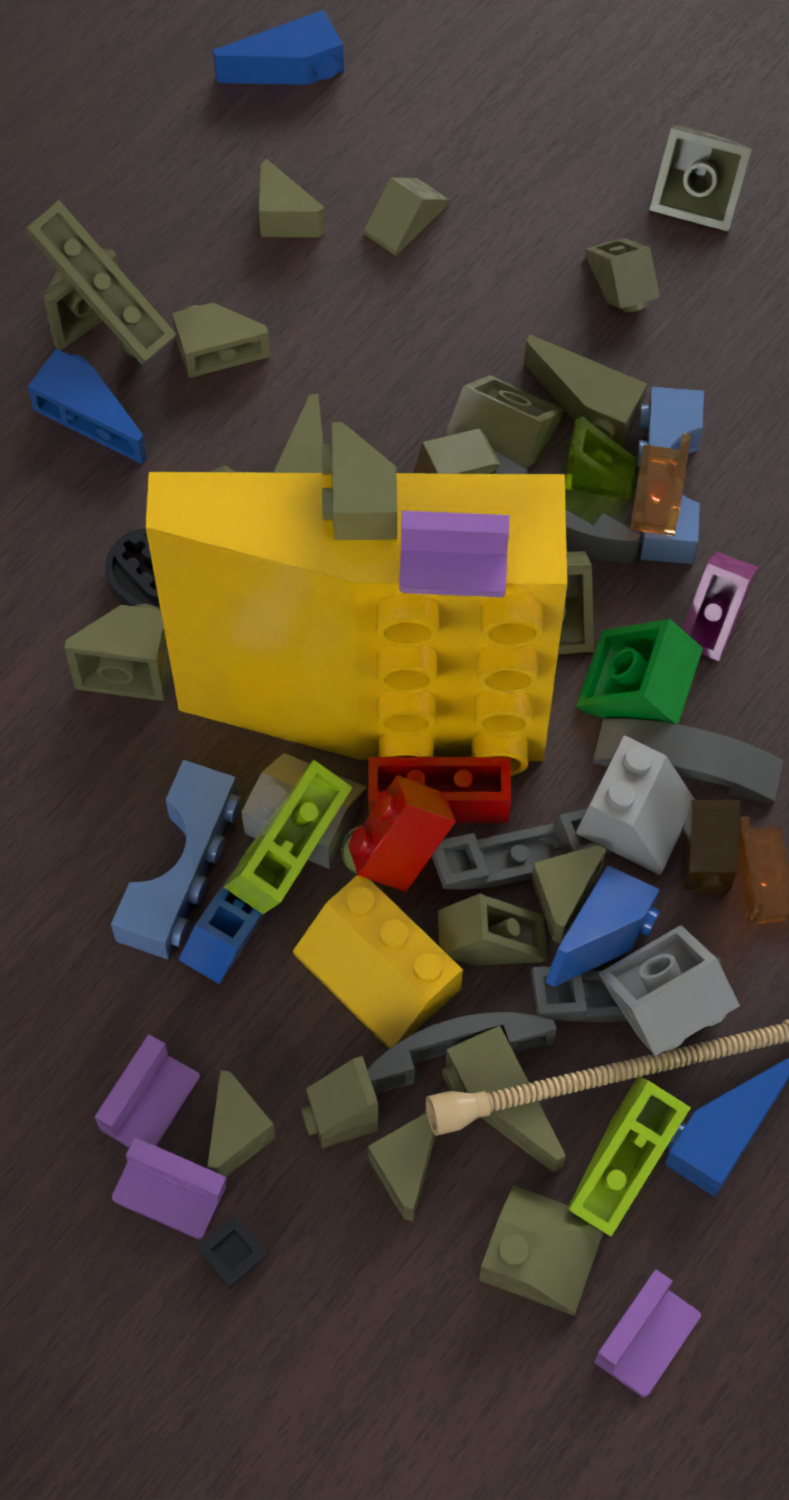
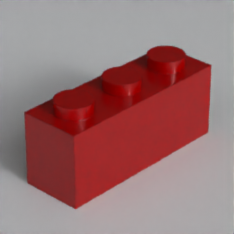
M369 757V815L373 811L376 799L380 793L386 791L398 775L444 792L455 818V823H509L511 807L510 757Z

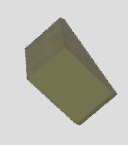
M268 159L263 161L260 171L259 194L261 237L319 238L325 234L324 207Z
M391 177L364 228V235L397 256L449 205V199L418 178Z
M475 429L422 442L413 473L490 474L501 465L484 431Z
M595 845L534 863L531 881L553 941L561 944L603 867L606 848Z
M220 1070L208 1169L227 1177L274 1140L276 1136L272 1121L230 1071Z
M427 1113L368 1146L369 1162L403 1219L414 1221L436 1137L430 1127Z

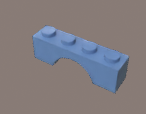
M652 387L649 404L641 403L639 430H647L646 441L639 440L637 467H645L644 478H637L635 504L643 505L642 516H635L634 531L641 534L639 542L641 543L640 560L694 563L698 545L700 503L681 494L671 483L666 470L679 457L698 451L703 428L704 391Z
M186 760L182 761L166 798L169 819L182 830L186 837L183 854L175 866L164 875L149 881L129 882L111 923L116 942L169 960L174 946L181 947L186 939L190 926V920L186 919L192 904L199 905L203 899L208 882L204 875L210 862L215 864L218 862L225 844V837L221 835L227 821L235 822L242 804V796L238 795L236 777Z

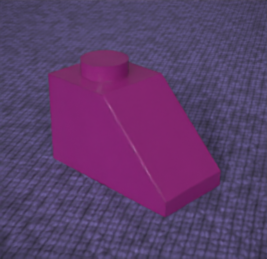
M716 552L708 561L682 629L703 647L701 655L716 661L721 659L743 610L759 567L720 552Z

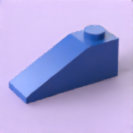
M324 10L212 50L215 78L218 83L308 85L322 79H329L335 74L344 71L343 43Z
M55 349L28 385L33 410L143 465L147 459L143 434L93 366L79 355L72 354L70 356Z
M233 871L195 924L178 959L218 984L221 983L264 915L224 888Z
M607 866L558 947L545 983L553 987L560 985L630 952L640 934L649 937L660 914L659 910L653 908L660 889Z
M789 1058L696 1110L687 1124L683 1122L680 1124L667 1145L670 1151L664 1165L716 1197L788 1082Z

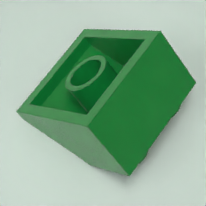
M671 619L602 630L576 707L582 712L605 719H641L679 724L703 647Z

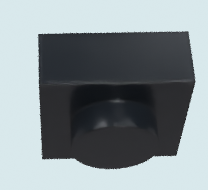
M236 1215L196 1248L198 1254L229 1290L269 1257L268 1252Z

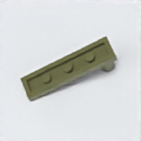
M60 200L26 228L24 232L118 337L121 341V351L127 358L137 359L143 365L177 335Z

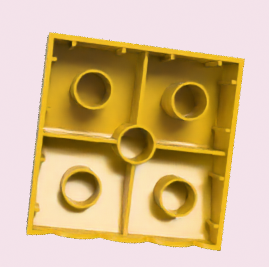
M149 472L146 532L179 711L358 760H369V757H510L511 775L524 771L528 767V761H544L567 591L565 474L396 473L397 539L334 540L333 520H323L322 488H333L332 475H322V473ZM402 511L510 515L505 595L503 597L402 593L399 590Z

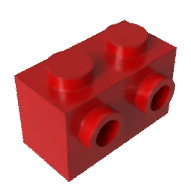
M397 775L388 789L380 793L376 799L373 811L362 827H358L351 836L348 847L357 875L406 892L456 822L445 793Z

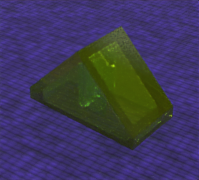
M584 417L577 418L568 455L565 489L620 499L631 498L637 473V459Z

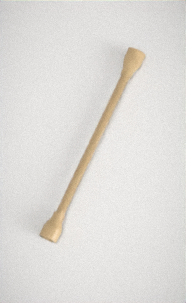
M789 1019L783 1020L780 1025L776 1024L775 1026L759 1028L751 1032H742L734 1036L717 1038V1040L712 1039L711 1041H705V1043H695L687 1047L683 1046L682 1048L664 1051V1053L662 1052L656 1056L649 1054L640 1058L636 1057L635 1059L624 1060L623 1062L611 1063V1065L606 1064L605 1067H594L593 1070L589 1068L587 1071H576L575 1074L570 1073L569 1075H559L557 1078H546L545 1081H534L533 1084L529 1082L527 1085L522 1084L521 1087L517 1085L515 1088H504L503 1091L497 1090V1092L492 1091L491 1093H486L485 1091L476 1093L447 1091L426 1097V1112L429 1124L434 1135L438 1136L459 1131L477 1118L489 1116L494 1110L499 1111V1109H505L506 1107H516L518 1104H528L530 1101H541L542 1098H553L554 1095L558 1097L560 1094H571L572 1091H583L584 1088L600 1087L602 1084H613L614 1081H625L626 1079L630 1080L638 1076L642 1077L643 1075L655 1074V1072L667 1071V1069L672 1070L673 1067L689 1066L690 1064L706 1062L714 1058L725 1057L726 1055L731 1056V1054L735 1055L743 1053V1051L748 1052L749 1050L760 1049L761 1047L765 1048L766 1046H772V1044L777 1045L783 1042L789 1044Z

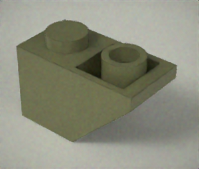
M332 422V443H322V475H332L333 488H322L323 520H333L334 540L397 539L396 466L343 422Z

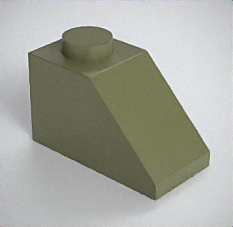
M620 238L585 248L586 258L608 304L622 309L623 312H634L648 306L647 301L660 298L650 247Z
M213 302L201 306H189L182 311L172 313L174 332L177 334L175 339L188 378L270 357L269 333L264 324Z
M477 894L437 910L440 948L453 960L473 966L541 963L548 960L545 920L542 914L482 894Z
M363 1056L350 1060L306 1088L308 1105L300 1107L308 1135L318 1134L322 1148L378 1131V1101Z

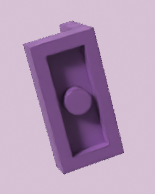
M402 511L399 590L402 593L503 597L506 593L510 515Z
M148 1034L95 1115L100 1131L127 1147H130L134 1137L158 1147L200 1082L199 1073L168 1056L166 1044Z
M134 1137L126 1153V1167L112 1194L113 1202L195 1239H202L225 1191L227 1177Z
M655 1269L604 1343L594 1362L643 1398L650 1394L701 1317L698 1310L669 1291L673 1281L657 1269Z

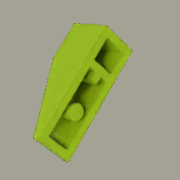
M311 761L247 849L224 885V888L261 914L280 904L353 787L317 761Z
M638 1076L614 1114L567 1209L611 1237L691 1107L649 1080Z

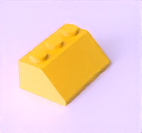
M358 875L326 902L293 950V954L388 1049L411 1036L459 992L462 987L463 969L371 880Z

